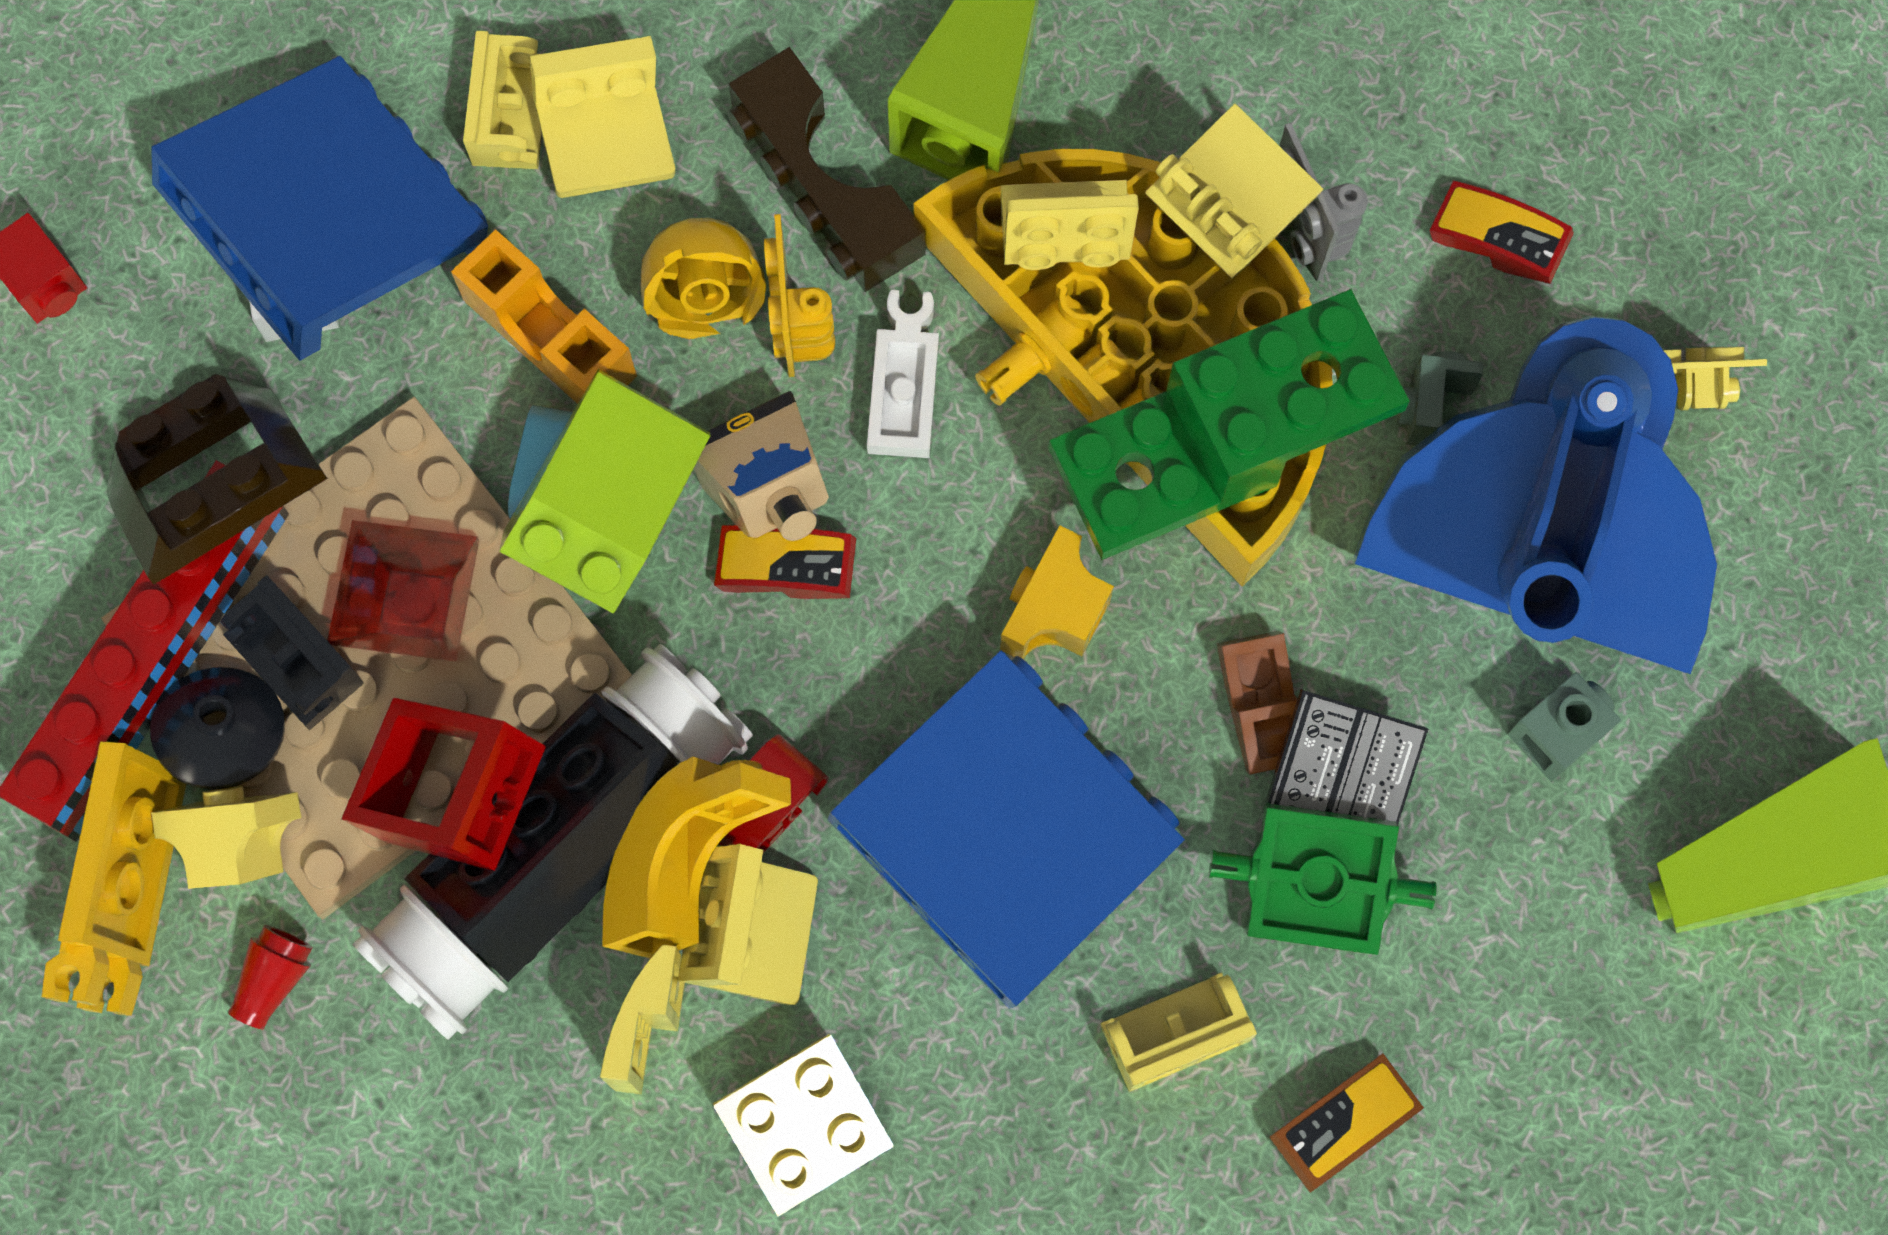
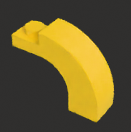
M694 756L679 763L660 778L637 806L614 853L604 896L602 947L651 959L662 945L676 946L679 951L698 944L700 885L711 854L719 842L737 826L791 805L790 779L762 770L760 763L751 760H734L721 766Z

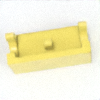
M476 31L463 142L472 166L522 169L539 168L542 133L532 95L530 56L538 55V41L533 38L489 34L488 31Z
M1222 973L1100 1024L1129 1092L1248 1043L1257 1035L1233 981L1228 974L1223 976Z

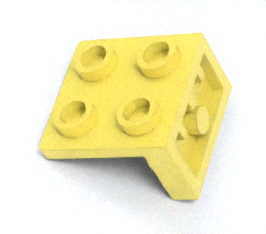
M651 36L530 56L532 95L555 192L559 198L672 179L675 176V164L655 88L656 54Z
M1126 180L1001 185L1004 265L1019 264L1020 267L1028 270L1047 269L1058 262H1083V264L1090 267H1107L1116 264L1119 260L1130 259L1139 206L1138 196L1127 194Z
M742 844L716 847L708 860L700 885L699 943L683 949L678 981L784 1005L797 1004L800 997L818 885L817 877L762 862V849Z

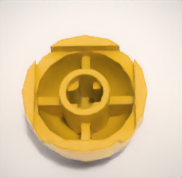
M709 217L689 218L671 224L655 236L642 258L640 290L643 308L648 316L650 313L658 320L659 329L669 335L685 339H695L721 334L711 327L709 323L742 317L744 326L754 319L765 302L766 282L763 267L754 247L744 234L728 222Z

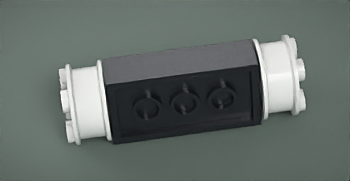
M659 644L654 650L648 647L641 652L645 663L618 690L605 687L601 692L605 700L594 692L542 743L546 748L495 871L429 854L404 880L440 916L437 917L406 885H403L399 890L404 899L373 930L363 925L357 930L361 936L352 945L380 973L390 965L381 977L409 1004L413 1003L420 1008L427 1002L428 1004L420 1013L447 1040L457 1031L463 1035L468 1030L463 1020L494 989L503 993L509 989L477 954L509 982L606 885L614 853L637 806L660 778L679 763L692 756L719 765L732 751L743 755L748 750L746 742L753 734L730 710L725 708L721 712L715 702L721 695L717 689L694 668L684 675L687 672L684 665L662 644ZM497 792L492 798L493 805L497 801Z

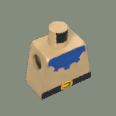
M791 391L708 430L711 436L694 467V472L702 489L747 537L758 538L778 528L783 538L790 541L799 540L809 535L817 522L812 510L824 505L829 496Z

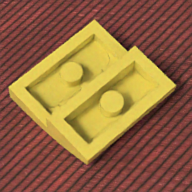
M662 945L640 972L622 1003L609 1037L600 1078L615 1091L642 1094L652 1028L678 1031L685 983L678 981L682 956L676 946Z

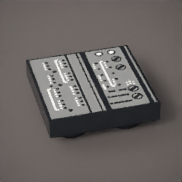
M1300 689L1265 803L1396 821L1399 824L1429 729L1422 725Z

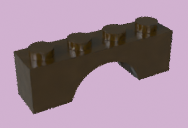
M790 47L728 83L732 108L727 110V115L732 126L744 142H748L753 138L764 152L760 156V161L767 175L776 187L780 188L787 184L798 199L793 203V206L800 221L811 234L819 230L832 246L827 249L829 259L838 274L845 281L854 277L863 291L867 292L926 255L925 230L892 185L872 188L849 186L828 176L815 163L809 152V146L814 133L825 119L823 91Z

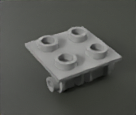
M1292 123L1285 124L1279 146L1318 183ZM1341 184L1322 191L1291 222L1294 230L1290 232V242L1294 255L1301 266L1310 265L1316 281L1323 279L1328 262L1346 256L1352 248L1353 239L1358 232L1362 215L1368 204L1366 193L1355 184Z

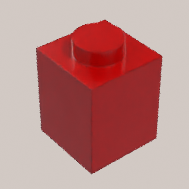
M26 213L0 231V279L32 319L38 324L46 317H58L69 311L75 305L78 298L77 295L88 287L32 216Z

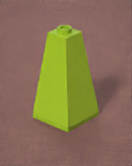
M1039 0L953 1L888 97L889 153L947 180L982 165H985V169L989 168L999 173L1002 165L1008 163Z
M1878 738L1858 744L1656 863L1660 880L1650 882L1648 886L1658 920L1663 921L1672 918L1677 934L1888 887V769Z

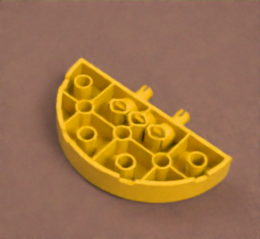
M1053 149L1020 154L1019 160L1004 163L999 173L989 168L985 169V165L973 168L939 185L914 202V217L925 230V246L1016 343L984 370H980L975 375L979 386L985 394L990 392L991 389L994 393L990 396V399L999 406L1005 403L1009 396L1030 379L1040 373L1046 375L1086 420L1091 423L1165 392L1173 362L1311 306L1312 303L1309 299L1311 293L1288 253L1276 239H1273L1232 280L1145 194L1160 178L1156 174V169L1161 162L1128 153L1098 149ZM1126 180L1127 194L1138 196L1139 210L1129 260H1119L1116 264L1107 267H1090L1083 264V262H1058L1054 266L1042 270L1024 269L1019 264L1004 265L1001 185ZM1320 361L1308 362L1301 368L1303 378L1310 385L1317 388H1327L1333 385L1332 367ZM1326 444L1288 460L1277 487L1185 525L1242 587L1268 562L1288 535L1310 491L1321 464ZM1133 461L1125 463L1147 485L1151 483L1152 475L1146 466Z

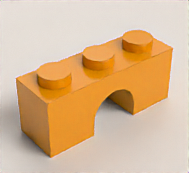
M496 229L451 271L463 301L577 404L598 369L627 386L637 377L629 348L586 309H583L578 315L570 310L549 288L540 268Z

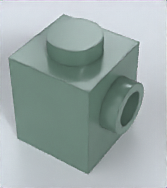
M1575 672L1525 715L1507 735L1552 782L1609 733L1621 719L1613 711L1615 706L1608 693L1593 681L1586 682Z

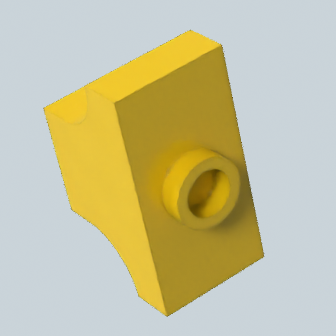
M1059 525L1036 570L1025 566L1010 595L1009 600L1017 603V606L1001 634L1000 650L1013 657L1019 656L1024 659L1029 652L1037 647L1057 645L1081 657L1083 656L1110 604L1114 586L1093 576L1082 564L1079 554L1082 542L1081 535Z

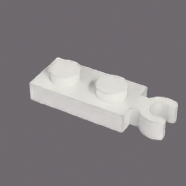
M891 290L887 298V316L895 330L877 329L867 454L930 458L939 333L922 331L933 320L934 300L931 292H923L921 309L916 313L907 314L899 308V290Z

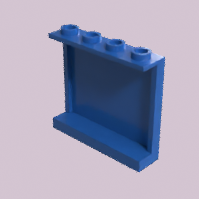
M341 56L151 147L152 185L299 361L321 350L323 327L462 252L469 255L487 238L488 224L478 205L473 201H466L451 184L448 173L437 159L429 158L414 141L413 135L405 121L399 116H392L377 98L371 82L363 74H356Z
M1001 650L830 812L827 820L1008 1009H1011L1022 1002L1185 839L1175 830L1180 823L1174 813L1154 796L1147 801L1130 783L1134 775L1123 760L1108 749L1101 753L1084 736L1088 731V727L1081 717L1065 703H1060L1056 707L1040 691L1039 687L1043 684V681L1038 673L1021 657L1015 656L1010 660Z

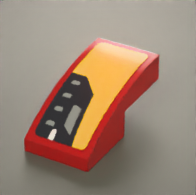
M1454 180L1429 230L1434 242L1446 247L1490 257L1492 267L1497 270L1551 284L1574 234L1573 228L1570 225L1541 210L1496 192Z
M722 525L714 586L723 592L734 593L783 592L788 597L797 599L850 598L857 538L852 534L813 529L806 537L790 541L783 538L778 528L758 538L747 537L737 525Z

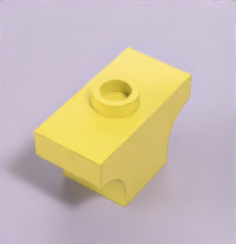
M243 786L202 792L203 802H195L151 813L155 839H163L171 843L183 859L188 889L240 885L283 873L280 851L281 837L289 823L301 818L298 792L244 797Z

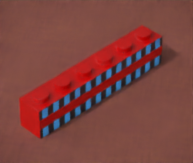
M216 460L205 478L226 465ZM284 506L156 584L151 582L144 570L142 571L1 784V799L77 842L81 834L100 742L125 743L135 749L139 747L150 730L151 718L158 701L168 688L185 676L289 516Z

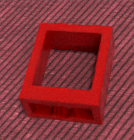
M393 697L341 820L386 843L495 871L546 746L502 720ZM438 733L475 741L439 827L403 818ZM497 792V801L493 805L492 798Z

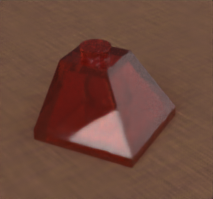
M352 520L327 641L333 646L456 662L480 541L478 536Z

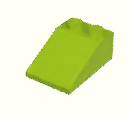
M598 369L503 530L499 552L614 614L651 552L711 436L710 432Z

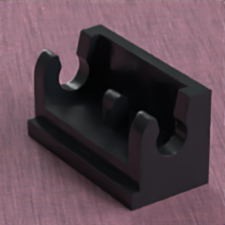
M266 575L257 582V587L236 603L222 617L220 622L227 629L223 636L310 731L360 688L364 682L280 588Z

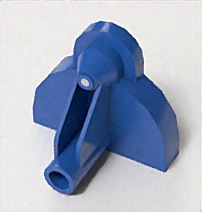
M1587 316L1560 324L1534 345L1520 369L1509 401L1455 415L1401 457L1368 513L1354 554L1355 564L1509 614L1524 634L1537 641L1555 643L1576 636L1691 674L1707 632L1717 562L1701 499L1663 451L1674 420L1678 386L1671 359L1652 335L1622 319Z

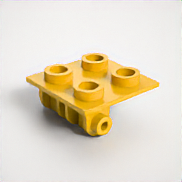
M774 214L776 238H764L766 274L768 276L770 292L768 297L770 332L773 339L774 358L786 357L789 377H795L794 362L823 360L829 357L835 349L832 301L828 293L820 288L789 289L781 214Z

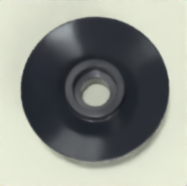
M231 667L202 669L175 682L158 701L150 723L151 743L160 764L179 781L202 789L230 788L243 784L259 775L278 754L285 733L284 713L275 692L256 675ZM223 711L226 713L225 719L219 724L208 725L203 722L204 717L212 712Z

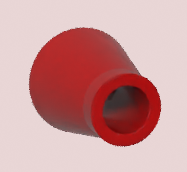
M264 925L258 938L250 937L235 997L227 1013L248 1026L263 1030L271 1015L311 967V964L306 960L313 947L288 932Z

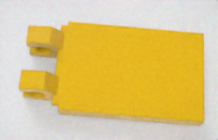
M100 742L58 936V941L61 942L60 953L45 964L41 997L56 1002L68 1003L70 996L69 980L75 972L79 971V983L74 989L72 1000L77 1002V1008L89 1012L102 1013L105 1003L103 1000L104 989L109 983L113 982L114 992L108 1000L107 1011L118 1015L132 1016L143 978L140 966L149 967L174 848L171 843L163 839H155L151 813L182 806L186 784L169 774L160 764L159 760L125 743Z

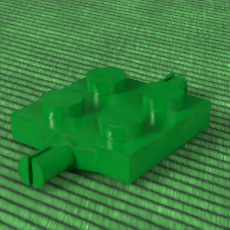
M1265 803L1260 838L1253 848L1251 856L1212 850L1211 863L1209 864L1210 878L1217 877L1247 882L1250 894L1246 924L1247 936L1379 955L1383 924L1393 909V904L1425 907L1432 910L1435 904L1432 896H1436L1437 890L1435 881L1427 882L1398 877L1394 861L1399 825L1396 821Z

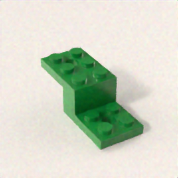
M1349 289L1173 362L1165 392L1049 440L1048 449L1101 560H1104L1277 487L1288 460L1404 412L1410 401L1352 289ZM1308 362H1324L1334 369L1337 382L1327 388L1314 387L1305 381L1301 368ZM1127 462H1139L1150 470L1152 481L1142 489L1133 490L1126 488L1117 479V469Z

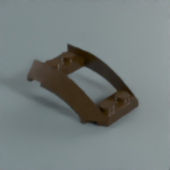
M214 374L204 381L193 384L181 395L149 414L138 417L129 426L119 431L117 442L114 446L106 491L112 510L147 577L153 584H156L328 478L271 389ZM252 422L264 443L246 454L234 458L226 466L188 489L176 493L168 501L152 510L141 489L142 487Z

